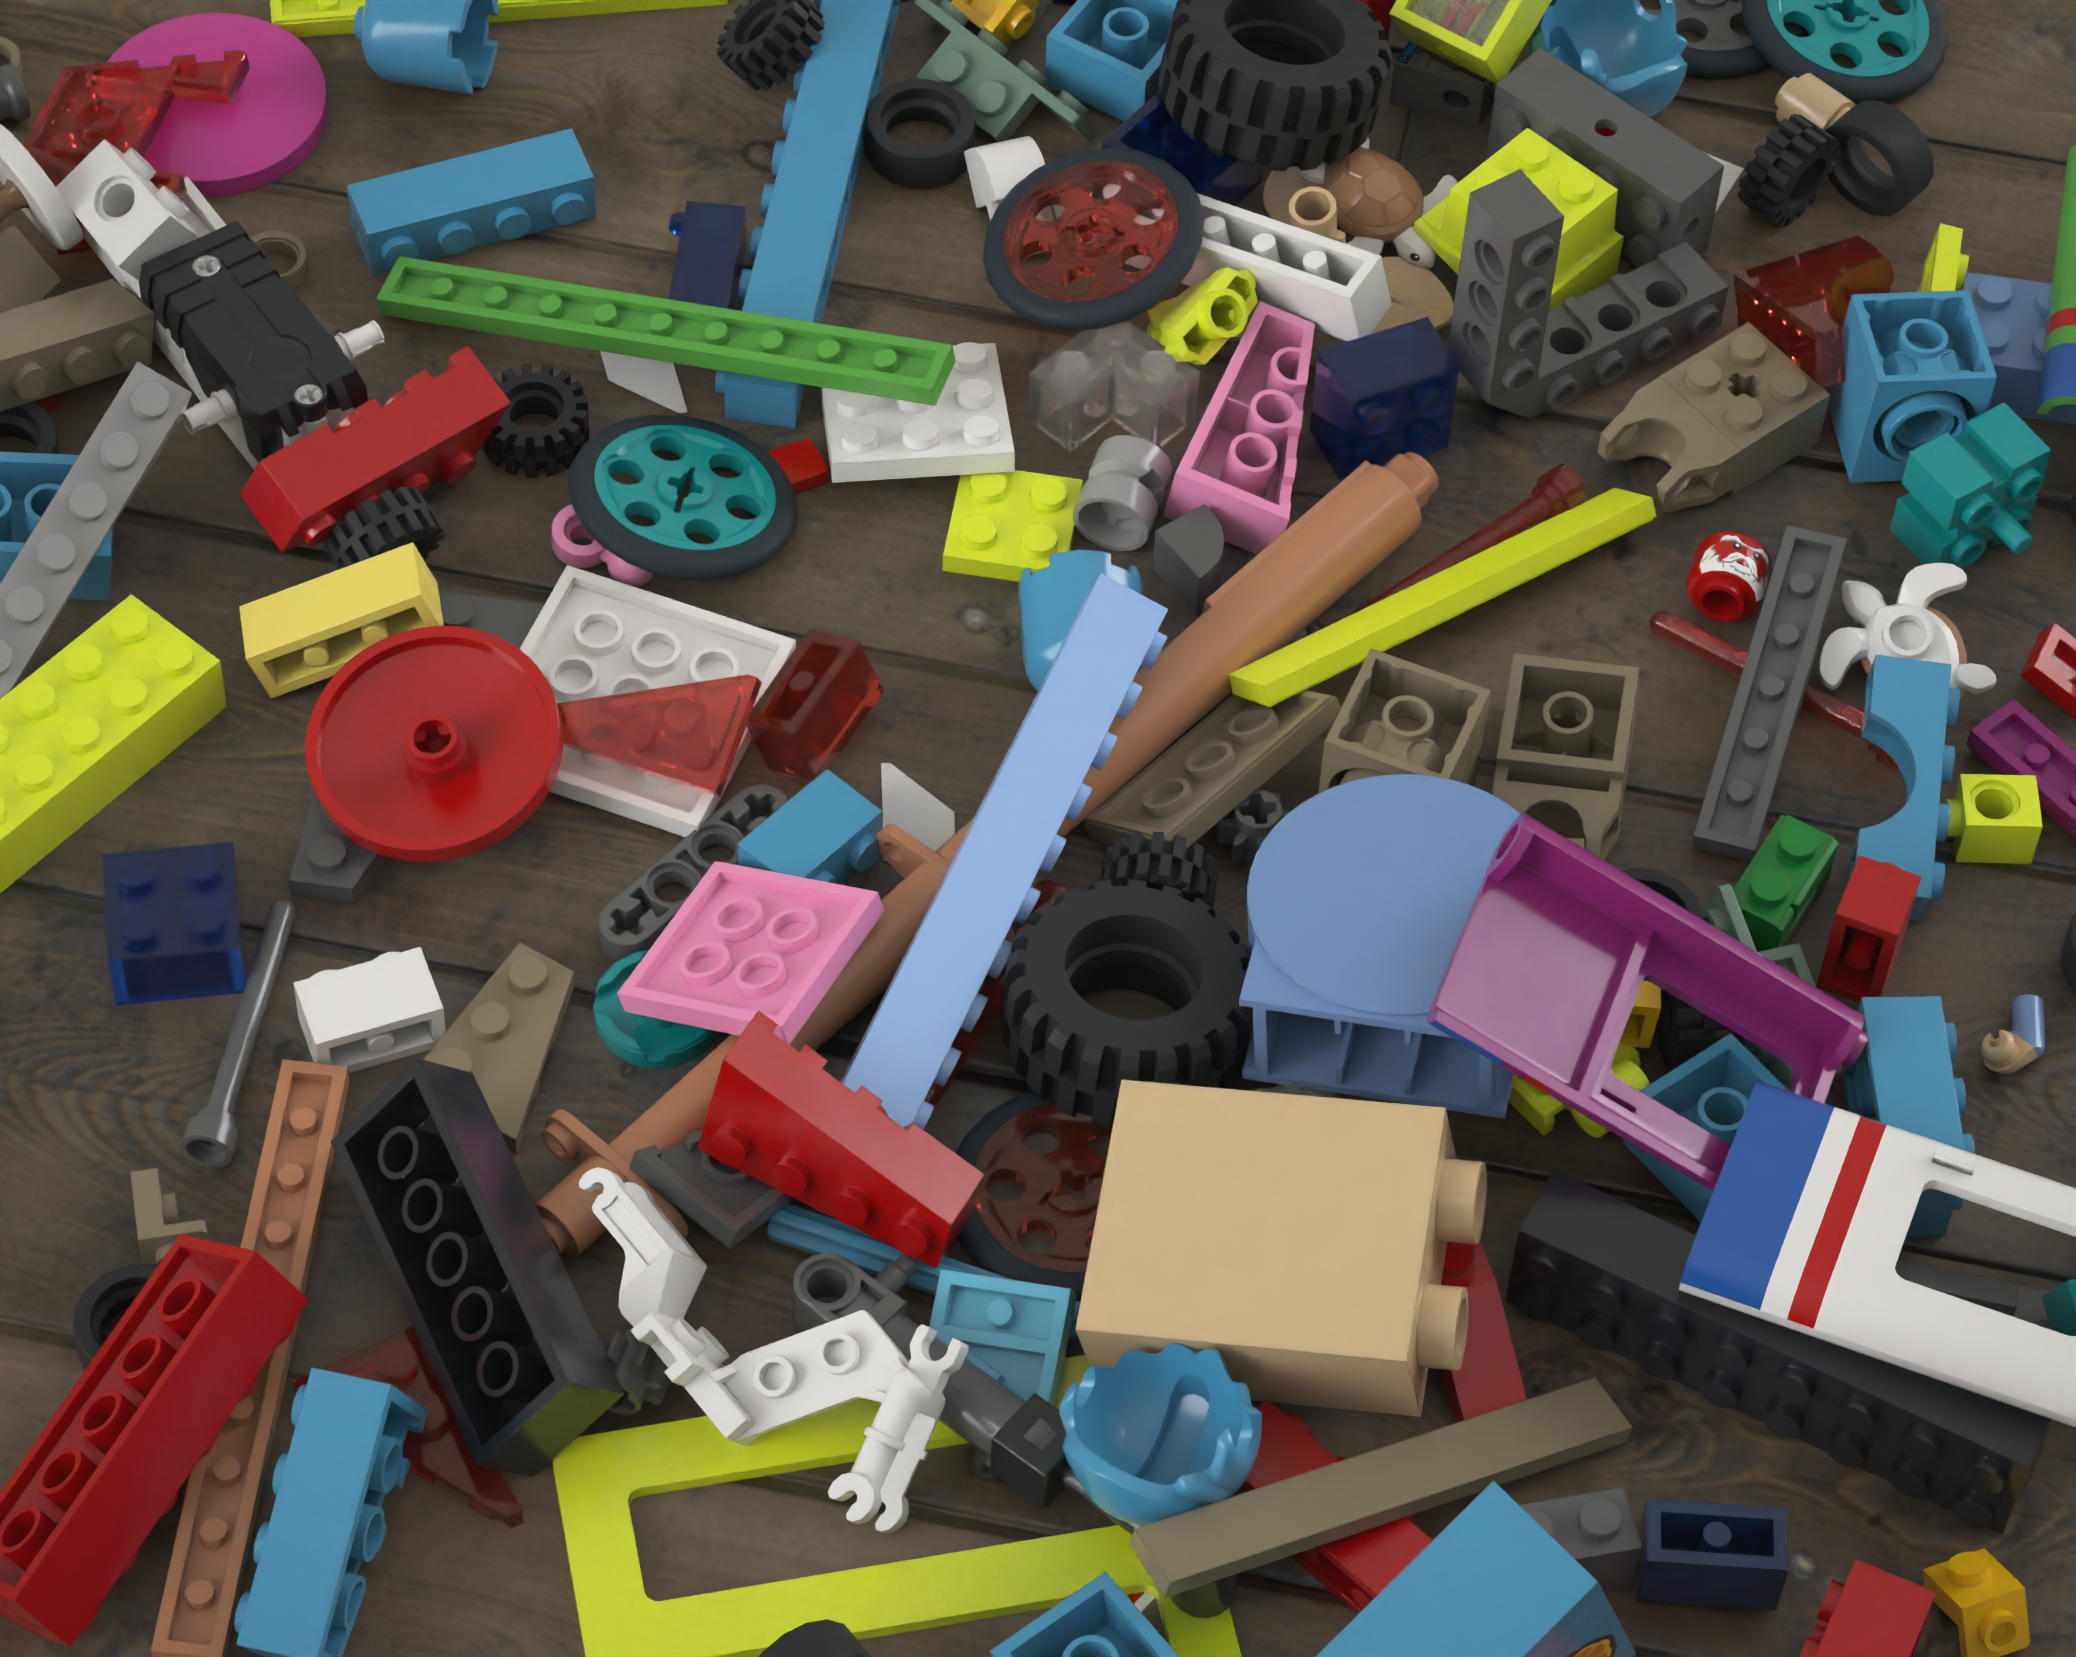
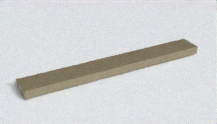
M1594 1377L1136 1528L1129 1545L1163 1597L1167 1598L1481 1492L1493 1480L1498 1485H1502L1626 1443L1633 1427L1597 1378Z

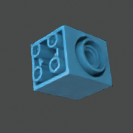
M1969 290L1851 295L1826 387V392L1830 394L1828 410L1850 483L1902 481L1910 451L1946 432L1952 437L1964 432L1967 421L1988 410L1997 375Z

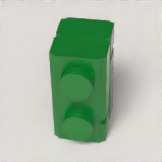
M1789 815L1780 816L1733 889L1757 952L1790 944L1812 909L1814 901L1819 898L1829 882L1833 867L1832 863L1839 844L1833 836Z

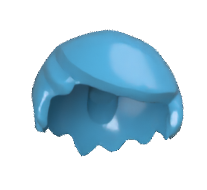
M1553 0L1531 35L1529 56L1539 48H1542L1638 111L1652 118L1669 105L1684 80L1688 64L1684 61L1681 54L1688 45V42L1684 37L1677 34L1676 6L1672 0H1659L1662 9L1660 16L1647 13L1642 8L1639 0Z
M1172 1343L1166 1346L1160 1353H1144L1139 1349L1130 1350L1124 1353L1113 1367H1102L1099 1365L1089 1367L1084 1373L1079 1388L1078 1381L1068 1387L1059 1407V1414L1066 1432L1062 1446L1064 1454L1075 1477L1092 1501L1103 1511L1119 1520L1145 1526L1230 1498L1243 1485L1257 1458L1261 1442L1262 1412L1252 1407L1247 1384L1233 1382L1224 1358L1216 1349H1205L1196 1353L1181 1343Z

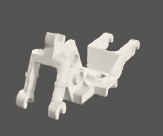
M597 1167L583 1174L579 1180V1187L583 1190L593 1193L600 1187H604L603 1193L598 1195L593 1203L592 1210L625 1252L626 1258L618 1306L621 1314L634 1327L630 1331L638 1341L652 1347L668 1367L664 1371L668 1378L688 1391L725 1438L748 1446L761 1434L859 1398L882 1403L872 1426H867L863 1433L866 1435V1439L851 1472L842 1474L834 1480L828 1490V1495L831 1499L843 1502L856 1493L857 1500L846 1513L847 1520L856 1524L870 1521L878 1513L880 1506L885 1504V1512L876 1521L875 1528L885 1534L898 1531L906 1523L909 1514V1505L905 1494L921 1459L925 1461L928 1456V1452L925 1449L945 1406V1397L942 1392L950 1375L961 1368L968 1353V1345L952 1338L945 1356L940 1360L933 1361L929 1355V1347L937 1331L921 1324L916 1329L910 1343L911 1359L909 1361L869 1312L860 1310L744 1353L731 1364L724 1366L722 1363L729 1358V1355L721 1343L704 1327H700L695 1331L684 1320V1316L706 1271L707 1265L656 1205L648 1189L633 1182L623 1183L617 1174L605 1168Z

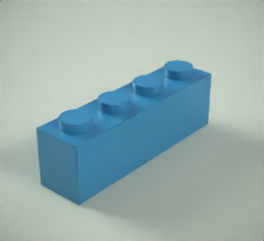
M572 128L347 185L351 227L371 275L392 270L399 256L428 261L596 217L594 176Z

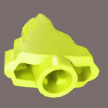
M1229 267L1216 270L1207 279L1192 284L1178 297L1162 301L1154 308L1148 310L1150 323L1147 327V334L1172 363L1189 362L1195 365H1206L1229 338L1237 336L1245 328L1249 314L1258 304L1255 292L1256 277L1249 270L1237 271Z

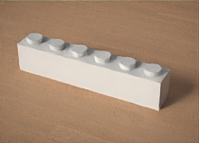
M1118 176L1094 177L1069 184L1050 194L1063 242L1148 272L1154 271L1168 254L1174 238L1175 222L1173 213L1162 193L1152 185L1137 179ZM1197 193L1204 215L1202 244L1193 266L1182 280V284L1191 286L1207 279L1216 270L1225 267L1237 271L1249 270L1256 277L1255 292L1258 303L1262 301L1315 323L1314 330L1362 346L1392 305L1383 261L1380 255Z

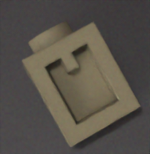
M158 1168L130 1172L142 1264L159 1265L180 1234L209 1240L204 1220L179 1222L175 1192L162 1194Z

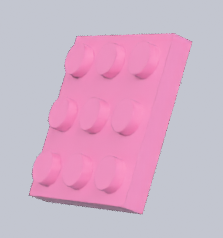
M715 861L617 994L624 1012L738 1036L742 1034L759 1010L778 1024L773 1033L790 1045L885 910L877 891Z

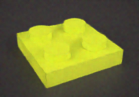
M1015 470V472L960 475L943 553V571L1019 582L1025 569L1030 568L1035 573L1050 566L1049 555L1071 551L1076 528L1073 521V510L1082 490L1083 480Z

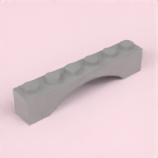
M138 361L0 583V699L22 682L98 549L145 476L153 467L185 413L192 392Z

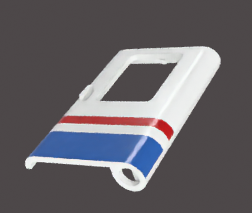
M1757 1081L1693 1242L1681 1278L1679 1291L2076 1428V1336H2068L1901 1278L1895 1270L1919 1198L1925 1190H1939L2076 1237V1188Z

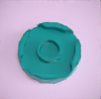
M649 950L635 952L615 962L599 979L593 1005L597 1035L608 1050L631 1065L652 1069L681 1066L704 1054L718 1038L719 1031L624 1012L617 992Z

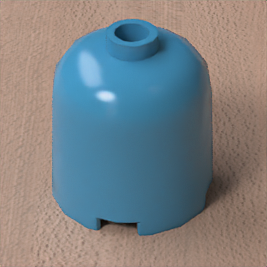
M366 0L364 7H359L356 12L354 34L356 40L361 41L367 64L380 78L395 83L473 94V88L483 89L486 86L493 71L498 41L488 40V15L498 16L499 6L497 0Z
M1073 550L1049 555L1050 566L1035 573L1030 568L1022 572L1018 584L1023 663L1028 679L1037 692L1086 596L1099 575L1102 573L1143 595V581L1138 568L1130 565L1129 569L1126 570L1111 565V554L1104 551Z

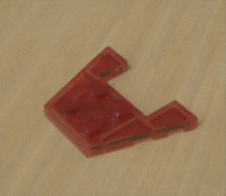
M224 51V60L197 63L195 54L174 56L169 66L140 68L138 60L64 67L22 145L47 176L60 182L104 139L123 154L131 147L144 157L175 97L232 105L250 70L246 51ZM156 171V174L150 179L158 190L164 185L183 201L187 189L182 174Z

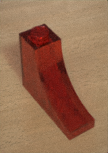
M1854 236L1735 273L1733 276L1738 328L1747 322L1752 324L1823 388L1846 382L1842 328L1851 295L1890 293V285L1894 281L1891 261L1885 252L1862 237Z

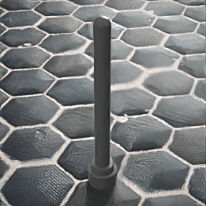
M286 899L275 901L270 908L207 1107L201 1109L196 1116L188 1120L180 1144L181 1152L186 1158L201 1166L219 1168L228 1165L232 1161L237 1146L239 1132L232 1114L296 915L294 904Z

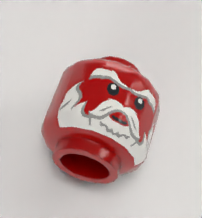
M1721 531L1711 534L1697 547L1686 579L1687 596L1694 607L1709 619L1718 622H1736L1747 619L1760 609L1773 571L1771 556L1764 545L1749 535L1734 531Z

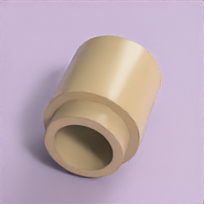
M1806 73L1799 78H1790L1781 87L1775 99V105L1778 107L1776 118L1781 122L1785 118L1789 120L1793 114H1800L1826 131L1829 126L1854 107L1855 103L1812 73Z

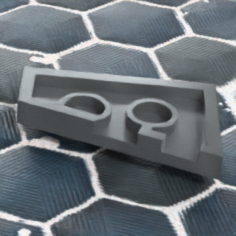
M702 1130L687 1134L684 1144L659 1151L657 1146L653 1145L635 1151L629 1169L729 1249L795 1199L742 1171L721 1163L709 1156V1154L697 1150Z

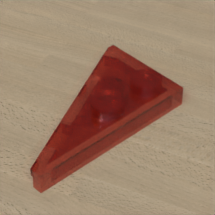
M748 674L557 703L563 727V746L721 797L762 682L758 677Z
M413 1326L321 1368L326 1371L391 1384L428 1409L429 1414L422 1433L408 1431L403 1445L402 1458L409 1460V1470L431 1484H434L438 1479L468 1498L469 1507L490 1520H500L511 1529L524 1523L523 1510L500 1471L477 1467ZM310 1374L293 1381L295 1395L301 1385H307Z

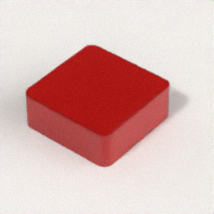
M806 438L768 451V454L779 463L791 482L794 495L828 483L829 469L812 439Z

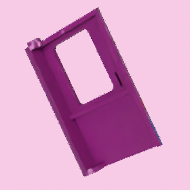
M1525 813L1519 815L1510 825L1491 858L1427 1017L1428 1024L1711 1191H1714L1731 1145L1623 1082L1614 1075L1611 1068L1612 1060L1642 981L1655 984L1786 1062L1794 1072V1081L1790 1092L1822 1103L1826 1101L1836 1069L1840 1065L1850 1067L1860 1056L1868 1039V1034L1862 1030L1864 1016Z

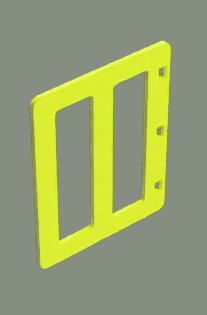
M1085 1355L1068 1357L1064 1360L1055 1406L1058 1410L1067 1388L1078 1381L1079 1388L1085 1371L1090 1367ZM863 1398L853 1400L761 1434L748 1446L725 1438L708 1416L578 1436L552 1461L585 1657H759L765 1649L783 1634L804 1623L824 1619L843 1623L857 1640L1053 1608L1105 1571L1126 1595L1146 1592L1156 1598L1167 1643L1179 1657H1242L1230 1608L1219 1615L1208 1618L1194 1617L1181 1611L1172 1602L1171 1597H1163L1130 1547L1129 1543L1132 1535L1119 1525L663 1601H654L646 1596L629 1508L632 1500L641 1496L855 1462L866 1439V1435L863 1433L867 1426H872L882 1404ZM938 1420L925 1450L969 1442Z

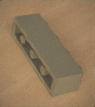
M114 279L1 312L0 412L130 371L134 368L137 361L145 366L151 364L155 313Z

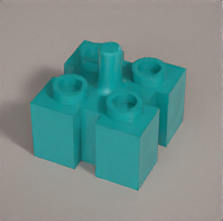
M2005 402L1967 421L1964 432L1952 437L1946 432L1909 452L1902 479V484L1909 493L1897 499L1890 531L1923 565L1948 563L1960 568L1967 567L1982 555L1987 543L1994 547L2004 542L2015 554L2023 553L2030 547L2033 541V537L2027 531L2033 523V512L2038 498L2036 494L2044 484V474L2051 449Z

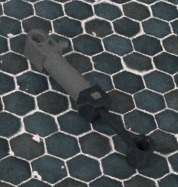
M822 1253L809 1257L799 1265L794 1273L793 1321L797 1332L801 1333L857 1311L865 1310L869 1312L910 1361V1343L916 1329L920 1325L907 1317V1302L896 1294L907 1284L908 1278L916 1271V1262L908 1255H900L892 1264H887L875 1278H872L852 1261L841 1255ZM830 1297L837 1299V1301L824 1303L817 1301V1299ZM935 1337L929 1347L930 1358L933 1361L943 1358L947 1353L948 1345ZM966 1358L961 1368L950 1375L942 1392L945 1397V1406L939 1421L991 1458V1473L1041 1509H1046L1066 1487L1131 1535H1133L1134 1529L1142 1527L1109 1515L1098 1507L1075 1477L1064 1454L1062 1446L1066 1432L1057 1408L1036 1393L1025 1401ZM1239 1573L1170 1597L1172 1602L1181 1611L1191 1616L1208 1618L1219 1615L1231 1607L1237 1596Z

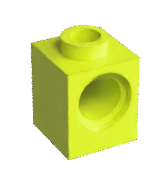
M1960 774L1953 799H1945L1943 803L1950 804L1947 837H1953L1955 861L1962 863L2031 864L2043 828L2036 775Z

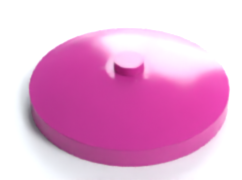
M202 13L182 16L164 21L138 33L118 48L106 62L97 79L93 97L95 123L100 142L105 139L123 154L130 147L137 151L156 171V174L150 181L158 190L163 185L168 186L188 176L204 197H221L248 192L270 184L288 174L313 151L325 129L328 114L325 78L316 57L310 49L293 34L277 25L255 17L231 13Z

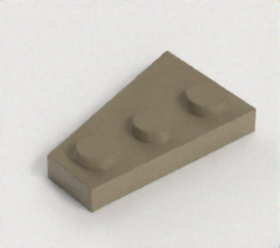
M521 942L423 1059L473 1073L508 1149L516 1154L524 1135L523 1126L530 1106L534 1105L541 1086L540 1077L548 1053L554 1048L575 987L573 970Z

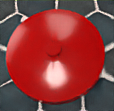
M431 626L404 631L380 640L354 656L338 670L320 694L312 710L305 738V758L309 778L321 807L333 824L349 839L363 848L382 856L409 862H438L465 857L491 847L520 828L543 803L557 777L563 752L561 716L553 691L539 667L524 652L506 640L484 631L460 626Z

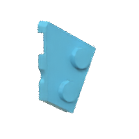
M941 1269L929 1327L936 1330L937 1334L935 1337L948 1346L952 1338L967 1344L968 1353L965 1357L1025 1401L1036 1393L1055 1407L1077 1294L1070 1288Z

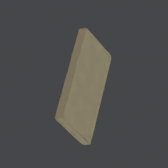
M1304 690L1272 707H1267L1233 694L1083 821L1090 839L1114 846V841L1121 837L1130 842L1132 833L1142 832L1146 840L1152 839L1153 831L1164 832V840L1173 841L1175 835L1185 837V847H1190L1334 723L1341 709L1337 697Z

